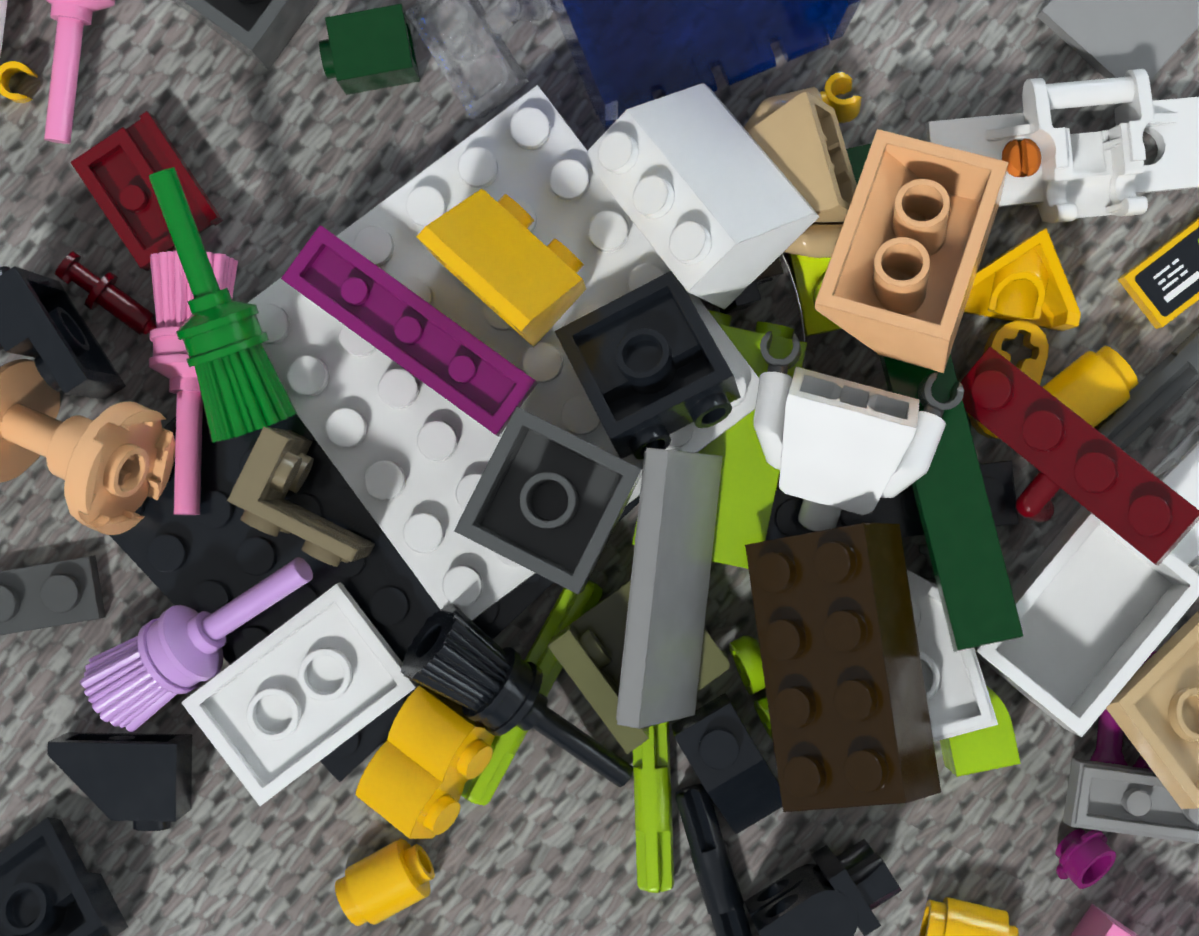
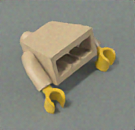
M843 72L830 76L825 83L824 91L819 92L817 88L810 87L766 98L760 103L744 126L745 130L820 216L784 251L785 253L812 258H831L857 187L839 123L850 122L858 116L862 97L853 96L848 99L835 97L852 90V78Z

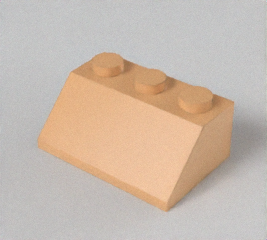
M877 129L817 295L815 310L878 355L944 373L1001 201L1009 162Z

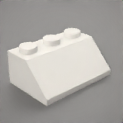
M704 83L627 109L588 150L587 164L687 292L722 309L727 308L820 217L710 87Z

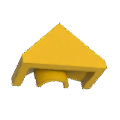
M1047 228L1016 244L977 271L964 313L1010 322L1016 320L1029 321L1038 327L1057 331H1065L1079 326L1081 312Z

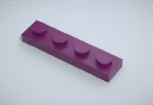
M319 225L281 278L498 437L508 425L516 407L520 408L538 384L533 378L321 225Z

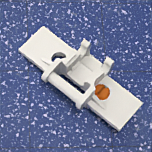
M1145 69L1128 70L1124 77L1052 84H1046L1043 78L1027 79L1024 82L1022 92L1023 113L929 121L926 123L927 142L1009 162L999 207L1037 205L1043 222H1070L1078 218L1109 215L1121 217L1142 215L1147 211L1148 201L1145 196H1136L1140 193L1199 188V97L1152 101L1149 76ZM1123 103L1114 109L1116 126L1109 130L1070 134V128H1054L1052 126L1050 110ZM1143 132L1151 135L1158 147L1157 157L1151 165H1144L1146 153L1143 143Z

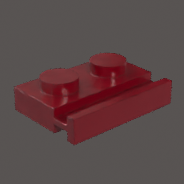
M146 111L139 116L140 120L128 128L122 127L71 161V164L139 267L149 271L151 269V254L176 250L149 175L175 167L199 234L212 225H218L223 219L156 118Z

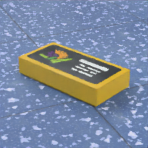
M1199 217L1117 279L1155 329L1164 327L1199 300Z

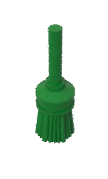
M175 167L149 175L194 299L187 301L192 315L176 331L178 339L183 340L189 356L186 359L188 366H195L212 442L236 438L295 415L297 412L261 344L268 341L269 338L267 333L262 331L256 315L259 313L257 305L232 301L228 288L220 290Z

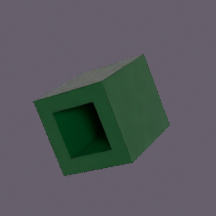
M401 3L325 17L329 39L319 41L322 65L327 79L336 78V81L346 95L420 82L410 22Z

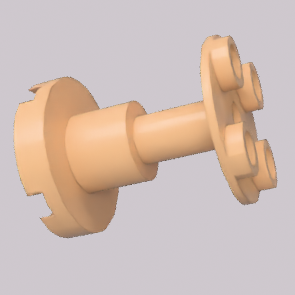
M19 359L1 366L0 483L20 476L42 455L46 457L49 471L53 475L65 480L64 496L69 512L82 525L106 535H118L135 527L145 517L135 513V511L143 504L147 496L158 501L168 483L173 468L175 439L173 432L162 428L161 420H166V418L158 411L136 402L126 401L110 406L95 420L76 415L62 422L56 419L60 409V392L53 390L46 383L37 370L34 360Z

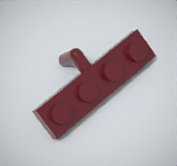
M992 347L986 350L960 382L964 389L962 400L965 411L1040 471L1016 500V509L1020 515L1037 522L1050 520L1054 514V505L1050 500L1060 489H1063L1158 566L1199 521V509Z

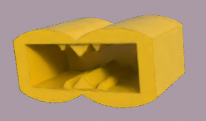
M419 685L399 710L390 728L387 741L375 753L364 770L355 795L409 839H433L436 835H440L448 830L458 817L461 807L459 799L464 785L468 780L479 776L489 764L493 754L491 745L495 736L489 733L481 722H474L463 714L462 705L425 686Z

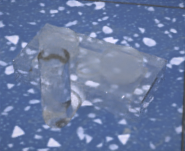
M418 0L406 11V14L473 120L485 118L529 83L501 35L517 22L546 21L552 15L553 5L551 0H502L486 13L479 0Z

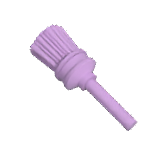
M297 557L212 614L205 611L198 613L192 608L183 605L172 606L164 611L159 618L153 619L142 626L138 636L90 658V663L85 666V677L80 680V684L86 689L84 693L89 697L88 701L93 703V710L96 713H100L99 716L104 722L110 721L114 727H125L129 732H134L174 696L189 693L197 688L202 681H207L216 676L223 666L222 647L226 643V635L311 581L313 578L311 567L304 559Z

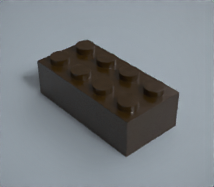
M861 523L745 545L783 812L902 804L941 793L900 524Z

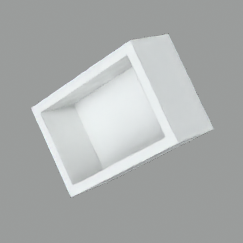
M1081 506L1012 590L1024 636L975 647L976 655L1064 729L1083 737L1199 597V574L1171 552L1159 566L1155 565L1084 506Z

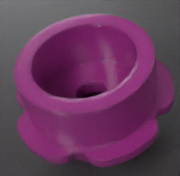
M1076 829L1069 833L1056 848L1055 855L1059 858L1060 862L1056 868V873L1060 879L1069 878L1080 889L1090 887L1110 870L1115 862L1116 852L1107 844V837L1101 831L1091 830L1085 832L1083 829Z

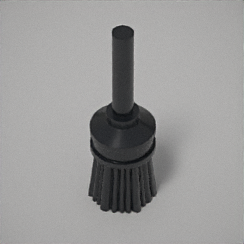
M453 603L445 605L441 610L436 611L432 617H428L423 628L414 637L412 644L407 649L408 652L405 654L401 673L405 677L462 705L463 714L474 722H481L484 724L485 729L494 736H501L515 726L523 731L533 728L616 786L622 787L630 780L633 774V766L547 707V697L539 692L543 678L540 667L533 662H526L521 659L520 653L511 647L502 649Z

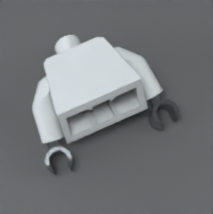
M769 331L762 337L760 343V351L768 364V371L760 375L753 425L767 463L780 470L779 489L785 494L803 499L798 519L804 527L815 532L834 529L837 527L841 510L860 515L871 514L880 498H894L927 473L946 426L942 415L944 411L956 407L963 399L964 389L959 381L953 384L949 399L945 403H939L933 398L931 393V387L937 378L938 372L929 374L920 382L917 391L918 399L800 367L795 368L792 379V377L787 375V371L800 360L802 353L800 341L796 334H794L791 354L784 359H776L769 354L772 344V332ZM919 402L924 407L923 411H919Z

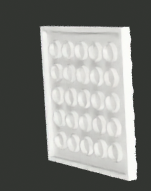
M536 85L336 237L533 378L538 384L520 407L521 409L620 458L554 331L671 270L587 164L588 151L540 87ZM480 189L485 190L496 201L504 194L510 196L534 219V222L528 228L533 235L546 246L556 238L584 264L577 274L583 279L586 290L534 348L437 261L416 237L425 226ZM281 278L248 302L249 304L257 305L259 311L256 314L262 331L266 332L269 338L268 341L261 344L297 412L296 414L440 610L445 605L453 603L473 621L535 574V572L454 532L505 429L499 437L493 434ZM687 292L733 373L741 398L730 403L732 405L731 413L718 424L708 428H698L693 422L670 434L671 443L665 450L697 453L755 410L760 378L701 300ZM633 454L622 459L643 471L644 459H636ZM642 476L627 505L640 496Z

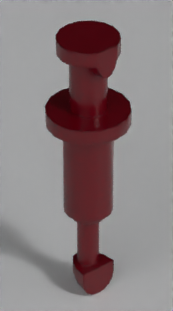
M75 251L70 252L56 269L54 274L68 285L73 281L89 293L84 305L90 310L100 305L139 335L142 333L150 334L152 329L157 328L156 320L154 319L155 315L116 287L114 284L118 277L112 272H108L100 279L79 263L81 256Z

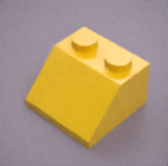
M480 189L425 226L416 237L437 261L534 348L586 290L583 279L577 274L584 264L556 238L546 246L533 235L528 228L534 222V219L510 196L504 194L496 201L485 190Z

